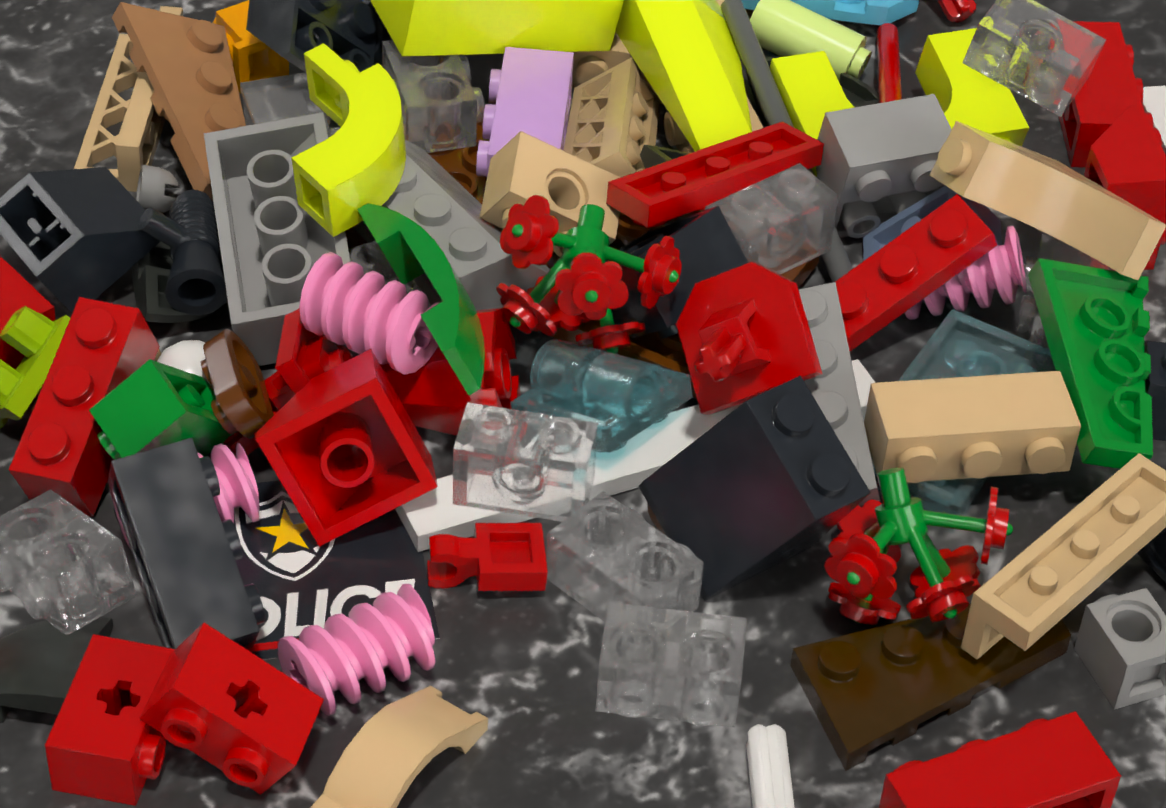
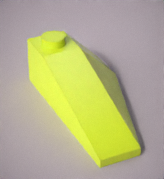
M624 0L615 32L694 151L752 132L740 55L717 1Z

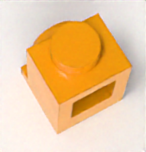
M249 0L216 11V17L213 21L214 24L225 27L240 94L289 77V61L246 30Z

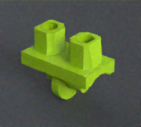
M24 306L11 316L1 331L0 338L25 355L16 370L0 359V428L4 427L9 418L13 420L21 419L36 394H40L69 323V316L64 315L55 321H51L46 316Z

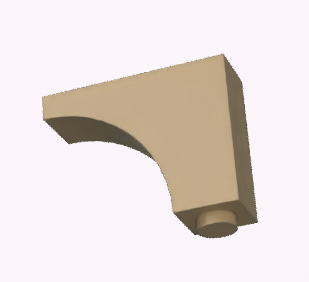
M958 121L955 122L946 142L942 145L938 159L929 175L962 197L1030 225L1091 256L1121 275L1135 280H1139L1166 228V224L1063 163Z

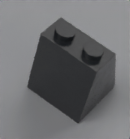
M801 376L745 401L638 486L704 601L811 548L871 494Z

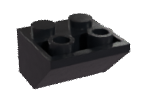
M249 0L246 30L281 57L305 72L304 53L323 43L344 61H351L359 72H362L374 66L378 13L361 0Z
M107 167L29 172L0 197V234L34 275L71 313H73L79 297L92 300L98 298L108 287L161 242L138 228L139 219L145 209Z

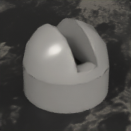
M141 165L136 200L145 210L151 207L160 213L169 211L176 198L164 196L165 188H180L176 177L169 170L161 167Z

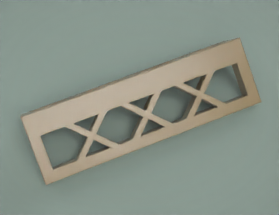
M160 6L159 11L183 16V8ZM119 34L74 169L94 168L92 167L94 164L114 155L117 158L118 169L108 170L128 191L137 192L141 165H152L166 118L158 116L150 99L155 90L147 73L137 72L135 65L128 60L129 53L133 48L128 34ZM134 86L129 100L125 101L118 95V93ZM123 121L118 135L113 136L106 130V128Z
M632 57L574 88L563 151L619 177L645 169L640 157L644 145H656L660 101L641 74Z
M1140 453L1137 454L973 593L961 648L978 659L1003 637H1006L1024 651L1032 646L1166 528V470Z

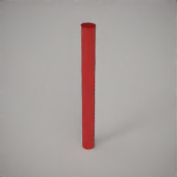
M885 23L877 30L879 103L902 99L898 29L891 23Z

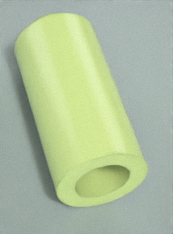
M760 0L750 18L761 48L780 57L825 51L838 80H840L841 73H847L860 79L870 60L872 52L864 48L867 41L866 36L791 0Z

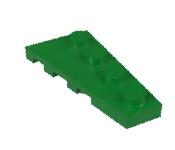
M1038 258L1028 277L1055 370L1061 372L1081 424L1077 445L1082 462L1084 464L1121 469L1139 453L1150 460L1153 456L1152 396L1145 392V380L1151 373V355L1144 353V337L1150 330L1149 311L1143 310V299L1149 292L1148 277L1140 276L1139 280H1135L1112 270Z

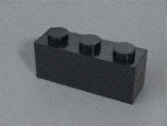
M188 438L111 461L108 484L164 647L176 649L205 622L245 649L252 648L260 631L258 624L265 622L264 608L254 583L244 585L235 561L243 557L240 539L232 520L221 521L213 499V497L220 495V486L210 457L199 458L193 439Z

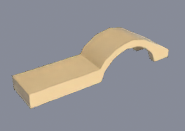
M432 686L386 705L364 724L345 748L328 778L323 794L310 808H397L415 777L433 757L448 747H454L466 754L488 730V718L478 712L469 714L442 699V692Z

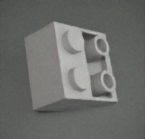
M935 94L825 113L817 139L824 143L821 165L816 166L817 180L840 238L848 236L853 238L864 237L883 222L945 186L929 176L938 159L939 151L952 130Z

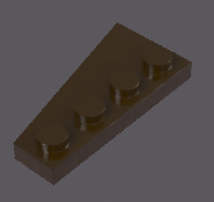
M970 603L965 610L957 614L953 619L932 622L929 615L920 619L911 618L793 648L790 666L845 771L866 761L867 752L887 741L894 746L916 734L918 724L943 711L950 716L970 705L972 696L991 685L1002 688L1067 653L1071 634L1062 619L1026 651L1006 637H1003L980 658L976 659L961 648L971 606Z

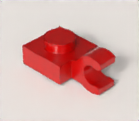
M475 523L474 538L457 537L450 534H438L429 537L430 560H427L428 586L440 589L451 588L461 584L469 577L476 576L478 591H545L548 570L542 523Z

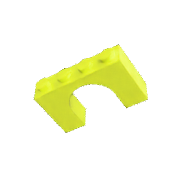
M979 28L928 35L915 74L925 94H935L951 129L955 122L958 121L1022 146L1029 126ZM825 51L772 58L770 70L794 128L818 139L826 112L855 108L847 99ZM813 167L811 169L818 183L816 167Z

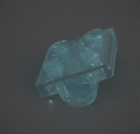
M552 339L546 342L534 357L530 373L532 389L510 403L514 425L541 432L549 438H561L588 446L596 452L610 453L624 447L628 440L652 424L666 419L670 412L693 398L689 374L569 341Z

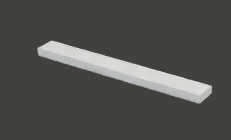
M856 359L852 360V366L863 420H865L870 385L875 383V381L861 362ZM698 404L438 478L437 488L395 508L415 548L418 552L429 549V537L434 535L450 534L468 538L474 536L475 523H519L638 488L642 481L741 404L710 415L701 414Z

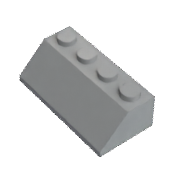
M324 112L204 133L233 332L245 343L259 366L276 363L284 317L299 309L301 292L314 263L323 254L329 252L340 256L343 265L351 262L345 231L335 237L331 236L298 205L291 158L328 139Z
M405 140L406 162L402 178L396 190L382 206L413 220L436 241L464 286L476 311L503 307L500 302L501 296L496 291V287L500 283H504L507 286L511 284L516 285L525 292L530 287H534L536 280L546 275L550 269L546 265L539 266L531 264L526 269L516 268L512 263V255L503 252L501 249L500 235L503 229L480 219L482 204L424 149ZM364 220L353 226L388 262ZM425 273L408 283L414 290H419L427 295L430 306L434 303L442 302Z

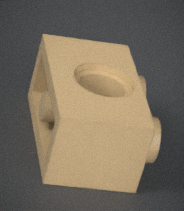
M520 131L490 159L480 219L504 229L508 221L509 210L514 204L524 205L529 197L540 195L548 200L550 215L558 219V233L566 234L569 229L577 227L580 208L583 205L593 204L603 208L605 211L602 231L609 236L610 245L616 240L620 211L606 204L608 182L620 177ZM553 246V251L561 257L563 248Z

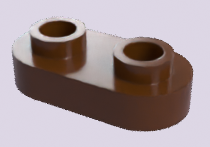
M225 329L204 343L205 359L201 361V368L214 389L216 399L211 402V407L219 423L232 435L240 432L246 438L252 439L255 437V433L274 414L264 378L256 359L245 343L233 331Z

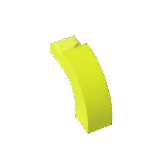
M323 43L304 53L309 97L315 105L341 128L328 139L291 159L298 205L331 236L335 237L363 221L357 209L367 203L382 206L396 190L405 169L406 147L401 99L396 84L389 73L379 63L359 72L351 61H344Z

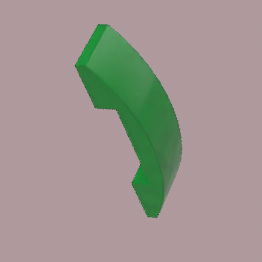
M370 203L357 209L402 284L405 285L424 273L428 277L442 302L420 316L467 394L471 395L481 387L484 373V337L476 308L444 252L421 226L396 211Z

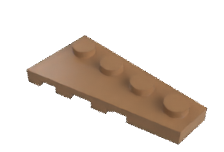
M120 2L112 16L119 33H128L133 44L129 55L137 72H146L155 90L150 99L158 116H164L171 123L175 134L170 141L193 189L206 193L213 201L204 133L246 126L225 27L206 20L192 19Z

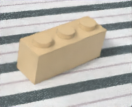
M1060 371L871 383L864 420L868 445L876 474L887 469L902 467L905 471L907 483L1070 471L1081 428Z

